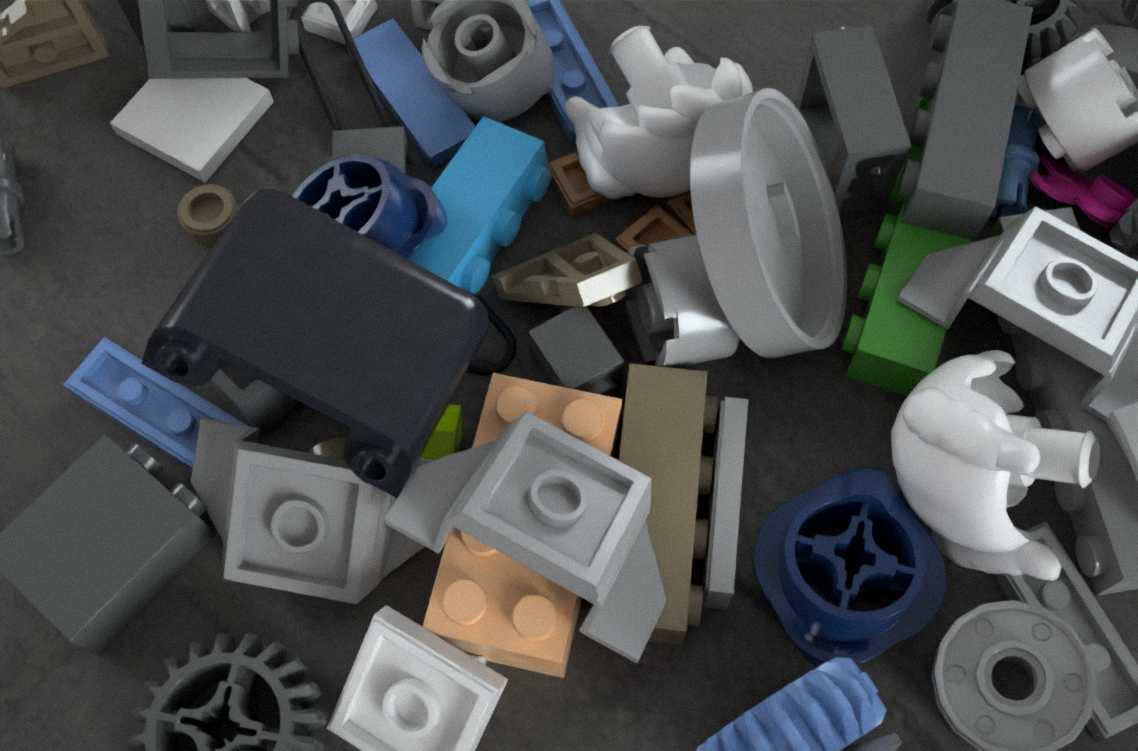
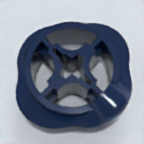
M350 154L324 164L309 175L292 195L294 198L408 260L428 238L441 234L446 229L448 223L447 214L441 201L426 182L412 178L393 164L367 154Z
M860 467L830 478L803 495L782 503L766 518L755 541L753 568L758 586L772 605L789 639L804 658L817 668L835 657L851 658L856 665L873 660L888 648L899 642L906 641L924 630L939 611L944 599L946 569L937 545L924 530L916 514L896 488L891 478L884 471L877 468ZM825 529H846L844 533L837 536L816 534L815 539L807 537L812 533ZM875 542H876L884 551H882V550L875 544ZM851 549L852 554L849 565L852 566L851 573L853 578L846 589L847 571L844 570V559L848 550ZM805 580L816 584L823 591L826 601L819 597ZM884 596L897 600L893 604L875 611H850L853 602L860 599L880 601L881 597Z

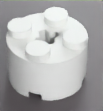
M1093 28L1028 68L1020 76L1018 92L1031 110L1038 107L1047 124L1038 129L1047 149L1055 159L1063 156L1075 173L1080 170L1087 171L1138 143V89L1125 67L1120 68L1114 59L1108 61L1106 56L1113 53L1114 50L1096 28Z

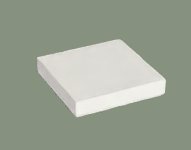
M247 78L149 79L110 124L118 136L206 183L274 101L269 89Z
M386 605L376 612L372 618L327 729L361 751H475L508 679Z

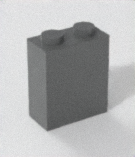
M106 434L94 443L0 533V574L70 642L96 655L116 637L215 535L199 518L208 508L179 481L168 490L155 478L163 467L145 450L133 442L124 451Z

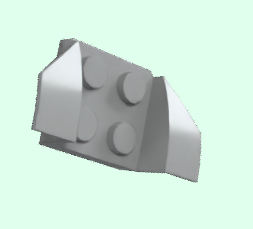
M1036 206L1008 224L1002 235L927 254L896 299L948 330L969 298L1096 370L1098 374L1083 398L1080 407L1104 421L1109 418L1108 413L1138 401V261Z
M528 411L502 429L494 441L419 465L382 522L438 554L453 530L457 528L591 602L592 606L579 632L636 664L667 602L646 523L651 505L652 478Z
M207 418L200 419L191 483L200 500L208 507L206 511L223 540V579L358 604L385 576L425 547L382 523L397 498L359 479L347 465L346 460L258 444L260 428ZM419 458L406 484L408 483V481L410 480V478L412 477V475L414 474L415 470L419 465L434 460Z

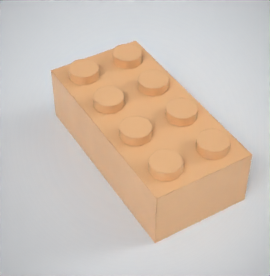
M497 373L492 374L472 448L496 440L502 429L528 411L614 458L621 427L622 399ZM455 528L445 543L422 627L466 654L485 656L486 661L564 678L582 597Z

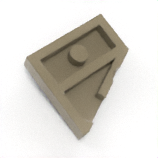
M17 0L0 14V86L2 89L110 57L106 40L83 0Z
M593 233L491 276L500 300L586 307L588 305L600 307L612 304L625 296L626 289L643 282L636 258L597 233Z

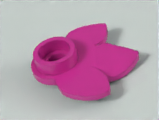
M1045 154L1040 157V162L1049 172L1050 176H1041L1035 169L1030 174V181L1040 192L1056 201L1076 204L1088 218L1107 229H1112L1119 222V219L1126 214L1125 210L1138 199L1127 188L1106 176L1099 175L1092 183L1083 175L1075 173L1072 169L1056 162Z

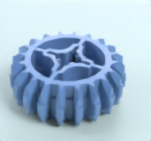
M835 657L831 661L825 662L818 668L809 671L796 681L789 683L783 689L743 713L739 718L708 738L695 751H840L880 725L887 710L876 694L879 691L866 672H861L851 658Z

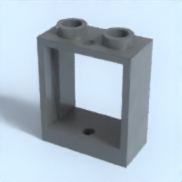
M138 0L149 79L289 78L288 55H299L297 20H287V7H298V0H269L271 32H171L167 0Z
M873 25L852 28L836 27L827 31L814 32L806 57L795 107L806 121L819 147L832 183L840 219L883 213L911 143Z

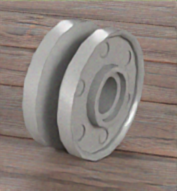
M1015 600L982 604L959 617L936 648L930 676L937 709L951 731L977 751H1057L1074 741L1093 715L1098 687L1091 653L1072 626L1046 608ZM1004 661L1016 663L1026 672L1030 686L1028 694L1023 700L1014 701L1006 699L997 692L991 678L992 669L996 663Z

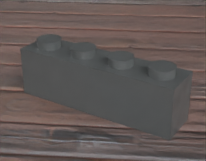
M957 0L951 16L940 14L930 44V50L940 52L938 61H929L919 92V97L929 99L927 110L920 108L917 110L909 135L911 146L918 147L916 159H906L896 192L897 196L906 197L902 223L975 241L978 238L996 205L1031 22L1032 7L1000 0Z

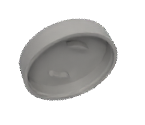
M765 88L713 104L703 112L694 132L690 156V192L698 243L715 296L739 338L753 352L762 357L778 358L825 349L834 343L844 321L847 301V264L842 225L834 190L815 138L795 105L784 94L775 89Z

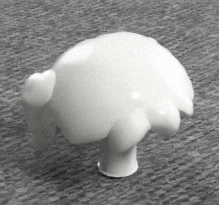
M635 26L619 35L613 41L609 54L613 55L631 86L626 93L631 104L620 107L597 108L583 98L576 96L569 98L564 104V110L569 120L574 124L580 165L586 173L591 190L613 200H619L624 196H634L636 193L649 197L666 198L690 191V156L697 123L703 112L713 104L753 92L751 81L743 67L727 57L720 58V64L717 69L708 64L694 63L685 50L680 47H673L663 55L650 32L651 27Z
M991 350L978 355L969 354L949 360L930 372L916 385L902 403L892 427V460L903 496L912 511L932 529L931 538L937 545L940 553L948 557L955 564L965 568L984 571L988 574L1006 573L1016 576L1027 574L1042 580H1057L1062 568L1057 556L1048 546L1035 540L1031 533L1014 527L1007 514V508L1019 504L1026 496L1029 489L1028 486H1031L1035 479L1079 484L1082 488H1085L1095 478L1100 461L1099 443L1091 430L1082 433L1041 428L1040 421L1036 417L1009 415L1008 413L1019 412L1024 407L1022 400L1015 391L999 379L1000 376L1011 370L1012 365L1016 364L1009 353L1001 350Z

